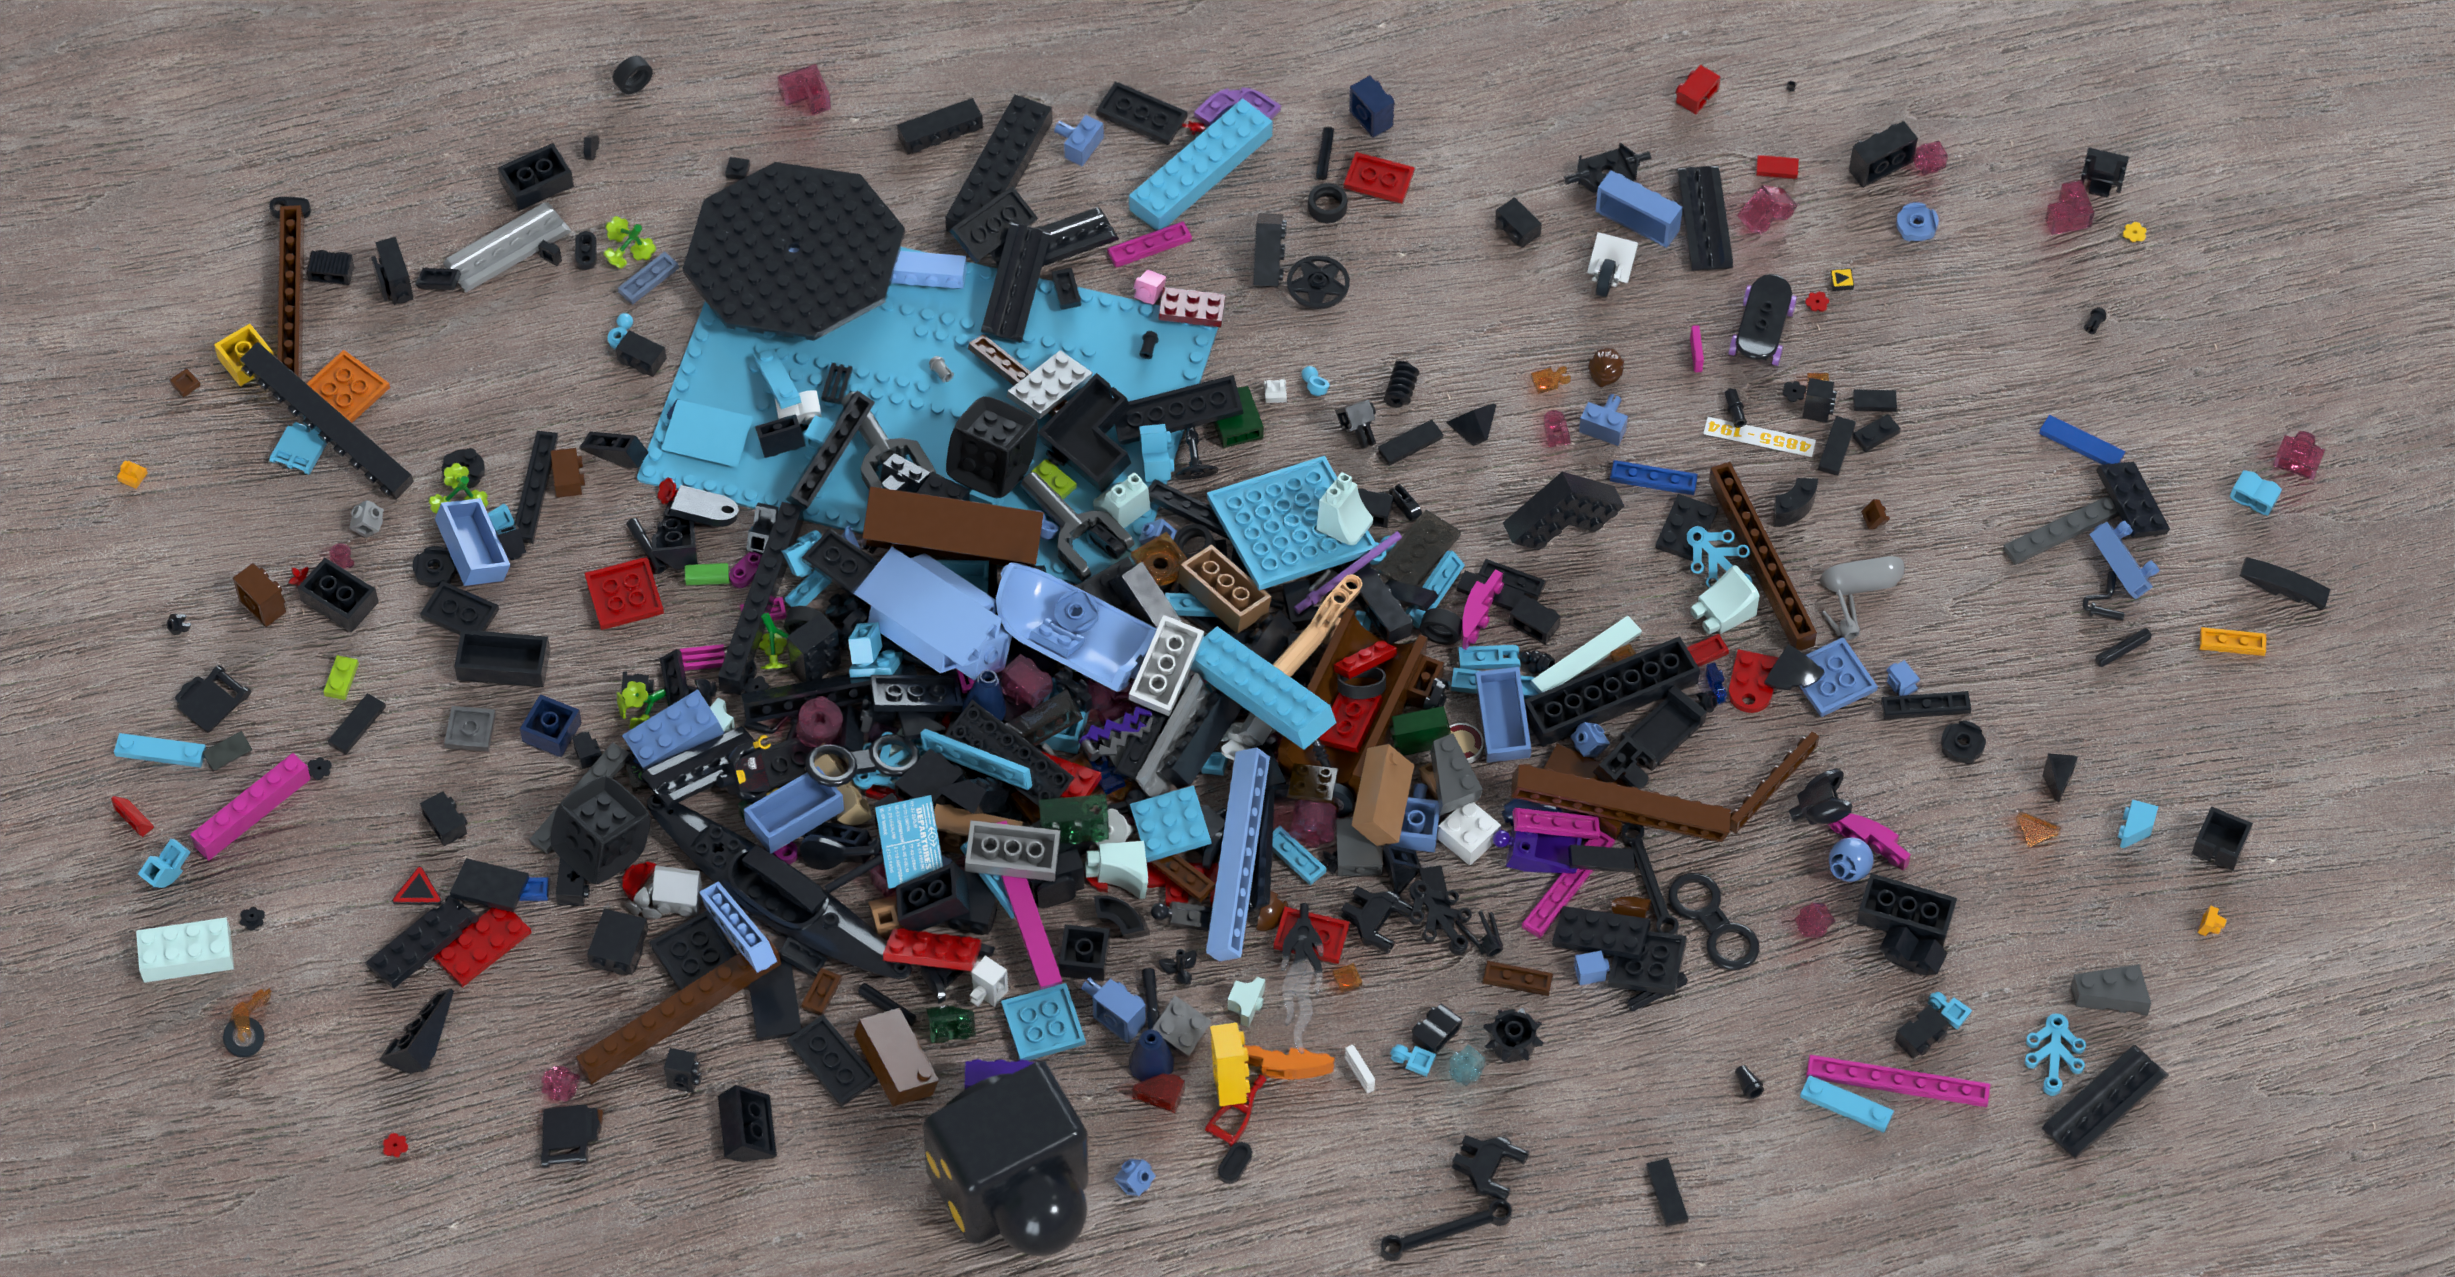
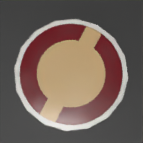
M1467 723L1450 725L1451 734L1454 733L1468 762H1474L1483 751L1484 740L1481 732L1476 727Z

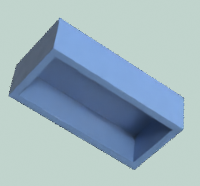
M1610 170L1598 187L1595 212L1668 248L1680 231L1683 207L1677 202L1670 201L1659 193L1652 192L1641 184L1625 178L1622 174H1617Z
M481 498L441 503L435 521L464 586L504 581L510 563Z
M1512 667L1476 672L1475 685L1487 763L1530 758L1531 743L1520 668Z
M697 689L622 736L645 772L653 766L724 734V731Z
M817 766L816 769H817L820 773H822L823 775H825V774L823 773V771ZM805 773L745 808V824L767 851L773 853L843 812V795L836 787L818 784L810 778L808 773Z

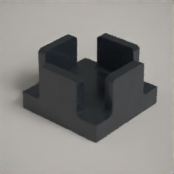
M2088 147L2080 184L2084 185L2085 179L2090 180L2089 194L2106 198L2109 197L2111 186H2118L2116 193H2121L2129 156Z

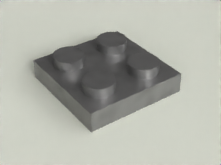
M451 706L444 742L445 748L489 752L496 716L495 710Z
M1174 995L1151 1030L1158 1031L1169 1047L1187 1058L1212 1021Z

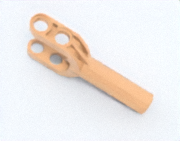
M1347 575L1326 597L1311 623L1277 659L1273 666L1291 677L1321 643L1328 644L1341 620L1338 616L1345 612L1347 606L1361 590L1362 581L1358 576ZM1353 582L1357 588L1349 589L1346 583ZM1341 596L1345 602L1338 603L1333 597Z

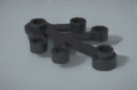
M1418 880L1413 882L1409 892L1414 900V905L1409 921L1414 925H1419L1422 922L1424 914L1421 910L1424 903L1428 908L1426 928L1422 933L1423 940L1428 943L1435 940L1437 936L1435 924L1437 921L1451 940L1449 943L1450 951L1453 954L1462 955L1468 947V940L1465 936L1458 935L1446 917L1457 919L1461 923H1467L1472 916V912L1468 908L1456 910L1436 905L1433 899L1445 901L1447 905L1453 906L1459 899L1456 891L1449 890L1445 893L1431 889L1430 885L1425 881ZM1448 896H1453L1455 900L1449 899ZM1461 913L1466 914L1468 917H1463ZM1413 915L1419 916L1420 919H1415ZM1426 933H1431L1433 937H1428Z

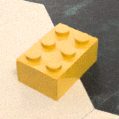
M1237 1023L1210 1026L1213 1076L1219 1105L1247 1103L1246 1093H1250L1249 1080L1245 1079V1077H1249L1248 1064L1245 1063V1061H1248L1247 1047H1242V1045H1245L1243 1031L1239 1032Z

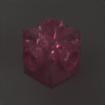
M1939 140L1929 144L1925 143L1917 147L1914 164L1916 168L1921 170L1923 175L1936 173L1946 168L1948 155Z
M1813 902L1800 910V914L1794 919L1798 925L1799 932L1805 937L1820 938L1825 935L1827 929L1835 922L1825 904Z
M555 1066L544 1073L541 1081L543 1084L541 1092L547 1094L553 1100L567 1102L575 1096L580 1075L570 1072L567 1067Z

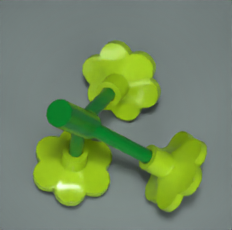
M614 216L611 222L606 224L607 237L610 240L622 242L624 237L629 235V238L622 247H618L616 251L611 248L604 251V256L608 258V262L612 265H616L621 269L626 266L627 261L623 258V254L632 240H635V244L631 246L630 251L635 260H649L652 254L655 253L656 246L651 238L643 239L638 237L642 230L640 224H636L630 231L628 221L618 216Z
M453 463L451 467L444 470V483L447 486H452L454 490L448 496L442 497L436 494L430 497L429 503L431 504V510L437 513L441 503L451 502L450 499L460 490H464L467 493L464 500L481 498L486 508L488 506V495L484 491H470L467 487L469 482L468 468L465 466L461 467L459 463Z
M764 613L761 618L769 633L763 635V640L760 642L759 647L769 656L770 663L760 668L788 667V664L778 662V655L784 652V647L787 645L786 639L789 634L776 628L770 614Z
M631 681L627 684V688L623 690L622 695L620 692L616 693L617 705L622 719H626V709L640 708L645 702L648 704L645 714L640 718L630 719V729L635 728L650 718L649 714L653 703L666 696L664 689L648 695L644 683Z

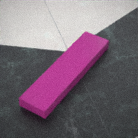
M1184 221L1107 248V253L1115 268L1190 242L1192 241V236Z
M1514 808L1512 811L1514 831L1596 840L1600 837L1599 819L1597 816Z

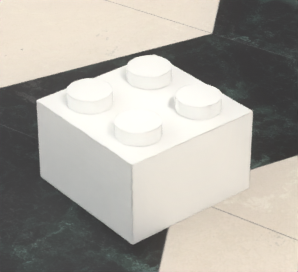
M1473 802L1456 809L1438 826L1437 839L1470 866L1494 844L1493 835L1496 831L1501 830V824Z

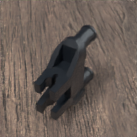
M1357 886L1353 891L1354 897L1352 901L1362 906L1363 909L1361 910L1346 902L1341 908L1343 912L1341 918L1357 927L1360 939L1364 945H1373L1389 954L1390 950L1394 947L1395 941L1388 939L1378 932L1392 912L1396 911L1409 919L1413 911V905L1403 901L1401 895L1396 892L1371 893Z
M1465 1135L1462 1140L1461 1150L1475 1157L1471 1159L1456 1153L1452 1160V1169L1469 1176L1475 1191L1479 1195L1486 1196L1488 1194L1497 1199L1507 1201L1506 1197H1509L1511 1188L1493 1182L1492 1178L1503 1158L1508 1157L1524 1165L1530 1151L1511 1144L1510 1139L1506 1137H1496L1481 1141Z

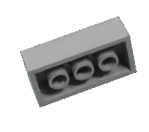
M971 821L965 871L1055 881L1060 830Z

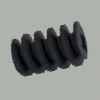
M1396 361L1384 396L1385 403L1390 407L1400 408L1411 402L1410 397L1413 395L1415 383L1420 372L1415 366L1405 361Z

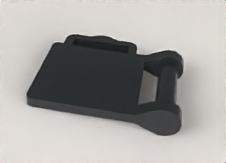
M217 665L205 680L197 676L191 682L184 684L181 691L175 696V700L179 704L178 709L205 732L209 733L233 709L246 700L252 691L247 686H241L225 673V669L221 665ZM220 679L237 693L235 698L218 686L215 681Z
M586 1104L546 1108L543 1110L542 1168H550V1165L573 1162L588 1163V1142L598 1141V1133L601 1130L599 1114L596 1108H588ZM580 1148L579 1153L550 1156V1151Z

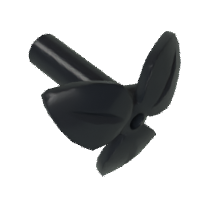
M706 679L694 680L696 687L688 686L689 694L698 689L710 707L712 705L711 696L715 697L717 692L716 682L714 681L710 685V682Z
M1178 949L1176 951V962L1173 959L1165 958L1159 960V965L1168 974L1178 972L1176 976L1177 982L1187 985L1192 981V975L1185 969H1191L1195 966L1197 960L1196 950L1185 953L1183 949Z

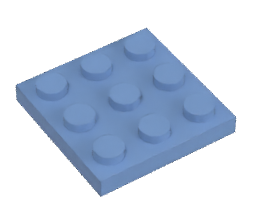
M1844 637L1806 654L1825 672L1813 685L1802 688V685H1799L1820 717L1877 691L1878 686Z

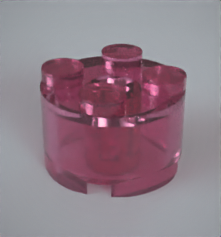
M823 696L807 701L801 707L796 722V732L800 741L812 748L820 746L822 743L833 744L838 738L843 720L839 707Z
M1309 800L1296 802L1292 815L1290 836L1306 843L1310 848H1318L1320 844L1333 841L1337 821L1336 807L1331 803L1325 802L1316 803Z

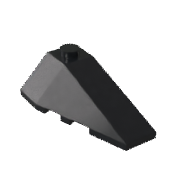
M674 497L672 501L668 502L663 513L662 522H659L658 530L652 536V553L674 569L680 570L685 569L686 565H697L698 558L694 521L670 516Z
M450 988L436 993L419 1012L421 1017L404 1028L407 1032L400 1040L395 1038L379 1060L384 1064L409 1074L427 1070L431 1065L430 1061L436 1054L454 991Z

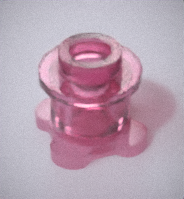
M343 543L332 546L329 552L330 560L343 569L347 567L352 568L354 560L350 557V547Z

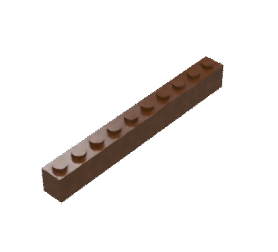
M301 205L280 206L277 359L302 380L304 216Z
M1731 462L1711 467L1709 483L1740 545L1749 547L1750 554L1747 559L1791 646L1799 651L1814 647L1817 632ZM1743 547L1742 549H1743L1744 553L1746 554V553H1747V549Z
M1519 764L1512 774V798L1723 842L1730 833L1731 809L1723 808L1720 805H1708L1696 800L1681 799L1678 796L1662 795L1655 791L1648 792L1639 790L1636 787L1620 786L1613 782L1606 783L1597 781L1594 778L1578 777L1572 773L1564 774L1555 772L1552 769L1536 768L1530 764Z
M766 936V939L769 941L777 960L769 968L757 972L740 952L576 1056L579 1069L591 1085L747 987L750 983L780 966L779 952Z

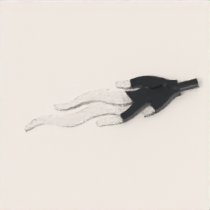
M1308 903L1300 904V918H1298L1283 942V960L1281 964V971H1285L1292 951L1295 952L1294 962L1283 982L1282 996L1287 1012L1286 1026H1289L1293 1020V998L1295 995L1299 1002L1300 1013L1293 1036L1294 1043L1301 1054L1304 1053L1301 1041L1302 1034L1313 1015L1309 993L1310 983L1314 975L1316 978L1315 995H1319L1323 979L1321 962L1313 948H1315L1319 956H1323L1324 948L1320 936L1309 919Z

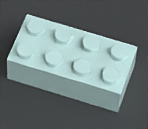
M227 917L136 931L139 970L144 983L234 969L231 930Z

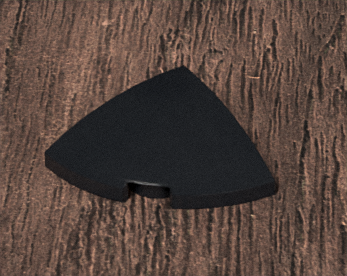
M1788 644L1773 666L1764 684L1779 690H1791L1792 686L1802 685V688H1806L1816 683L1825 672L1809 657Z

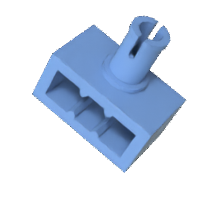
M1087 115L1084 116L1075 128L1059 121L1054 129V133L1068 138L1064 143L1065 158L1080 166L1085 164L1104 138L1103 123Z
M1610 394L1604 407L1588 402L1580 418L1579 432L1619 446L1626 432L1628 419L1627 415L1616 412L1621 403V398L1616 395L1615 400H1613L1615 394Z

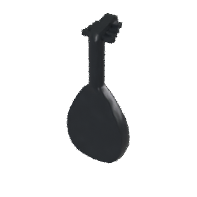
M809 835L801 842L800 852L806 864L811 868L828 870L841 864L847 856L874 855L876 857L882 851L880 837L869 841V846L846 847L826 836Z

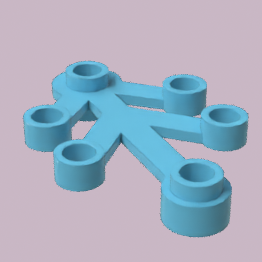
M1695 526L1687 533V541L1693 546L1691 570L1695 574H1701L1704 571V564L1702 563L1703 548L1709 554V577L1706 580V584L1710 588V579L1715 578L1717 581L1719 580L1717 563L1726 571L1733 566L1724 556L1746 558L1750 554V549L1746 545L1715 548L1708 541L1723 540L1725 543H1731L1735 538L1734 533L1731 530L1707 533L1703 527ZM1728 532L1731 533L1732 538L1725 540L1724 535ZM1696 533L1701 534V539L1699 541L1694 540V535ZM1743 547L1746 548L1747 553L1745 555H1740V549ZM1695 564H1701L1702 568L1700 571L1694 570ZM1744 573L1745 576L1753 584L1752 578L1748 574Z
M885 732V733L882 734V736L887 735V734H892V733H891V732ZM921 738L911 740L915 744L922 743ZM871 743L865 744L863 750H868ZM894 744L883 746L880 754V760L883 763L892 767L904 766L897 765V763L910 756L908 750L904 748L889 757L891 746ZM923 745L917 746L920 756L927 752L923 750ZM876 770V772L855 775L853 782L858 788L863 790L869 789L873 784L889 786L895 789V783L891 781L899 780L901 777L889 776L888 778L878 776L881 773Z
M2057 1013L2047 1018L2046 1027L2037 1033H2030L2026 1039L2028 1047L2037 1048L2040 1041L2052 1034L2049 1044L2036 1053H2028L2025 1058V1065L2028 1068H2035L2041 1060L2050 1055L2049 1077L2045 1079L2043 1084V1090L2049 1096L2058 1095L2062 1088V1081L2058 1078L2060 1057L2070 1066V1070L2074 1074L2082 1073L2085 1066L2082 1059H2075L2061 1044V1036L2072 1046L2071 1049L2076 1054H2081L2085 1051L2086 1042L2081 1038H2076L2068 1030L2069 1023L2067 1018ZM2054 1022H2059L2061 1025H2055ZM2034 1038L2037 1042L2033 1043L2029 1039ZM2075 1044L2082 1045V1048H2077ZM2032 1058L2036 1062L2031 1063L2028 1061V1059ZM2074 1064H2079L2081 1068H2075ZM2049 1082H2055L2057 1085L2052 1086Z

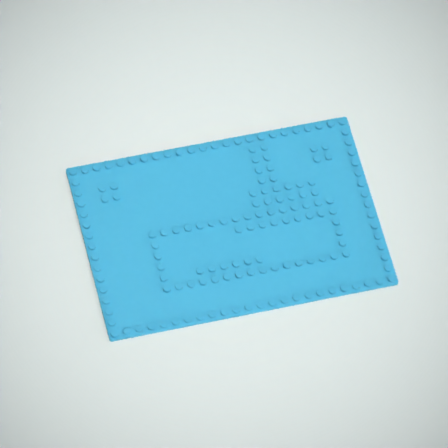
M901 247V250H900V251H908V252L927 253V252H922V251H918V250H913V249H909V248H905V247ZM966 262L967 272L964 289L893 283L889 286L885 303L815 341L806 340L805 337L795 335L791 338L777 336L774 332L765 331L763 334L747 331L746 328H726L705 301L647 449L649 453L640 467L637 480L641 483L659 487L660 483L669 477L672 478L678 490L680 485L723 495L735 501L739 506L755 509L758 502L779 508L782 502L790 503L785 499L816 450L804 446L778 454L777 456L765 458L755 426L778 420L775 397L757 366L754 355L774 348L798 393L817 391L821 416L830 419L832 422H835L844 407L841 404L822 401L821 398L831 364L836 363V366L843 364L847 368L848 365L852 366L853 371L845 396L858 390L873 400L875 403L870 411L888 439L905 438L917 441L937 474L968 489L970 493L971 488L953 480L946 472L949 441L958 419L977 399L983 396L998 399L1027 412L1006 397L1008 390L1013 385L968 350V345L971 341L984 334L1030 372H1033L1061 350L1093 372L1092 377L1098 373L1110 383L1111 387H1115L1127 397L1129 402L1199 384L1218 327L1159 320L1160 305L1146 304L1142 301L1077 287L1081 306L1061 310L1053 281L1039 278L1022 343L1014 342L981 332L998 269L971 262ZM1147 331L1157 333L1159 338L1158 343L1155 344L1151 359H1144L1139 355L1143 344L1142 336ZM939 356L944 358V363L954 373L950 381L942 382L937 373L930 369L929 361L933 357ZM836 371L834 374V378L830 387L828 397H830L834 386V382L837 376ZM842 373L835 398H839L846 373ZM1083 386L1067 397L1066 400L1069 401ZM676 399L753 416L738 467L661 450L670 423L667 413ZM1048 413L1041 419L1033 416L1038 422V431L1052 418ZM1114 425L1106 435L1120 446ZM858 430L810 506L803 511L804 521L841 530L851 526L854 533L863 534L869 489L862 480L860 468L870 448ZM1184 430L1170 433L1171 444H1167L1169 459L1175 461ZM1038 433L1034 456L1025 476L1031 473L1041 462L1049 458L1046 455V451L1050 449L1041 442ZM1140 441L1121 445L1120 447L1128 453L1131 464L1105 491L1118 482L1125 481L1132 473H1136L1149 488L1153 481L1145 482ZM906 455L904 459L913 463L909 455ZM1067 463L1065 466L1061 464L1056 466L1077 483V488L1063 500L1077 514L1095 511L1093 501L1103 493ZM883 464L879 465V471L875 472L879 479ZM1024 477L1004 496L1002 506L1032 511L1041 510L1044 512L1047 521L1056 524L1020 487ZM1163 480L1160 482L1167 485L1168 480ZM1150 502V510L1124 528L1131 535L1134 546L1126 550L1117 560L1110 557L1092 542L1088 535L1089 530L1073 540L1072 548L1087 562V567L1091 572L1090 577L1126 557H1129L1133 565L1143 557L1146 547L1139 542L1141 530L1146 523L1155 521L1159 509L1158 505ZM1058 526L1059 530L1056 538L1050 540L1040 538L1036 566L1044 565L1048 574L1065 582L1078 585L1083 581L1058 558L1057 547L1060 527Z

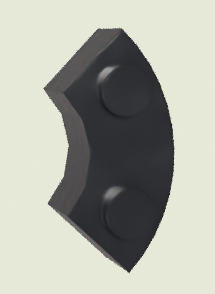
M1796 478L1795 486L1789 492L1775 496L1773 509L1774 527L1794 524L1809 513L1815 502L1818 478Z
M1094 896L1097 918L1103 923L1117 924L1122 935L1129 940L1150 935L1145 919L1128 903L1112 896Z

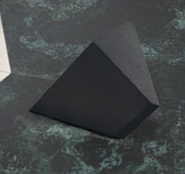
M1492 403L1474 409L1446 423L1471 445L1475 446L1488 440L1496 405Z
M2048 753L2043 777L2054 800L2060 802L2073 774L2078 759L2077 756Z
M1390 844L1383 846L1384 867L1394 892L1401 894L1419 873L1420 868H1422L1415 850Z

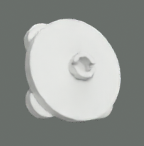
M1109 809L1107 812L1100 814L1094 821L1098 829L1097 842H1095L1098 846L1099 844L1125 842L1127 837L1133 834V827L1127 823L1125 817L1116 809Z

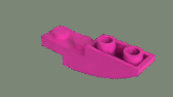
M1496 569L1485 584L1477 581L1467 598L1461 635L1462 648L1467 650L1471 643L1474 644L1477 641L1481 628L1485 629L1490 620L1488 612L1493 602V597L1495 594H1499L1504 586L1502 582L1503 573Z
M1850 813L1845 818L1828 824L1834 832L1840 833L1845 838L1854 837L1863 840L1875 853L1887 858L1894 867L1904 870L1909 865L1911 854L1897 844L1899 835L1880 823Z

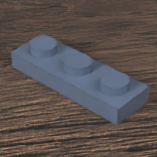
M663 252L618 287V293L633 305L678 270L679 264L667 253Z

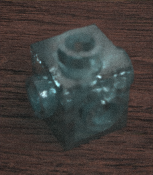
M1469 1044L1460 1053L1456 1052L1449 1061L1451 1077L1457 1082H1462L1465 1086L1471 1081L1475 1082L1478 1080L1485 1067V1057Z

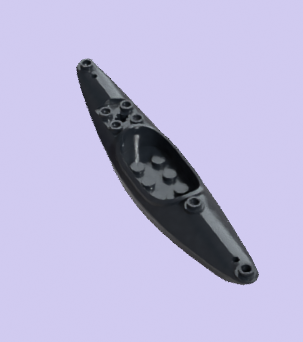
M651 795L648 798L647 807L666 833L714 883L719 881L735 902L759 922L785 938L789 936L822 955L857 968L898 980L910 976L912 972L910 964L883 961V952L887 945V941L806 875L783 861L827 896L826 901L813 914L781 896L778 889L761 879L760 874L744 866L742 859L756 844L680 803L666 808L656 795Z

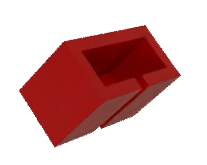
M1700 64L1696 70H1692L1689 73L1684 84L1680 83L1675 92L1677 94L1676 103L1697 114L1707 103V100H1710L1719 89L1721 76Z

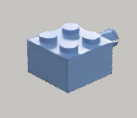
M1418 783L1414 785L1413 798L1408 797L1399 843L1391 845L1410 850L1435 852L1440 817L1439 803L1436 800L1426 799L1428 787L1425 784Z
M1088 978L1087 981L1089 983L1085 981L1081 989L1093 997V1018L1126 1043H1129L1145 1026L1144 1001L1137 995L1133 996L1122 983H1116L1111 978L1103 987L1091 978Z

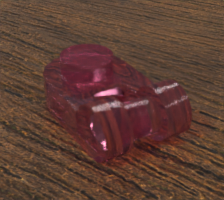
M1557 410L1548 411L1544 416V428L1549 448L1556 447V444H1571L1570 434L1563 413ZM1554 432H1561V435L1555 436Z

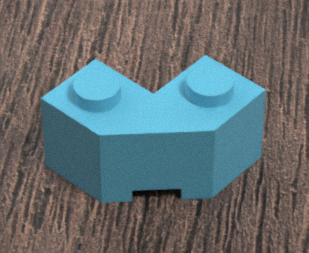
M1165 424L1139 426L1145 482H1152L1155 479L1158 481L1171 480V472H1174V460L1169 459L1167 444H1171L1170 431H1166Z
M813 530L797 538V544L782 551L793 575L804 577L812 573V568L802 562V557L822 537L819 531Z

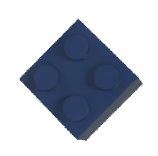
M1369 75L1350 86L1349 111L1373 138L1393 127L1395 101L1390 94L1387 95L1378 81H1375Z
M540 694L520 727L522 742L562 758L572 737H574L582 723L579 709Z

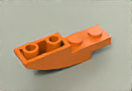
M1244 1045V1048L1247 1047L1248 1061H1245V1063L1261 1067L1262 1075L1265 1077L1286 1080L1307 1079L1323 1076L1334 1071L1335 1058L1326 1053L1317 1054L1309 1052L1304 1048H1290L1289 1055H1285L1277 1050L1268 1051L1256 1045Z

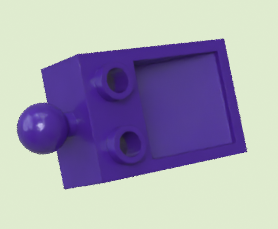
M1514 825L1511 830V836L1505 830H1498L1493 835V842L1497 847L1503 848L1509 845L1506 867L1525 872H1577L1576 868H1570L1568 847L1570 845H1581L1582 838L1514 831Z

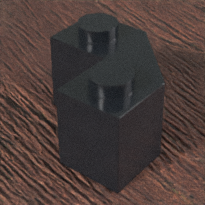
M1906 926L1889 928L1879 947V950L1888 961L1922 976L1938 974L1948 954L1935 939L1918 940Z

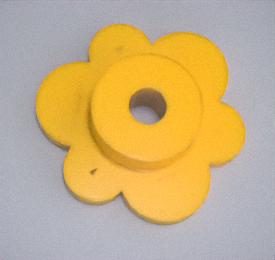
M2139 222L2127 224L2123 231V236L2131 242L2144 241L2146 238V228L2142 227Z

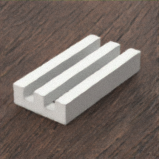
M1350 1045L1346 1047L1345 1059L1367 1094L1374 1091L1375 1078L1355 1046Z

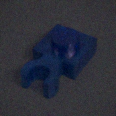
M1715 662L1707 664L1705 676L1710 689L1717 697V704L1726 702L1727 692L1722 685V682H1724L1723 672L1721 669L1718 670Z
M1102 756V765L1098 766L1094 761H1091L1093 770L1101 772V780L1098 784L1104 794L1108 795L1124 787L1125 781L1120 775L1115 774V765L1109 767L1107 758Z

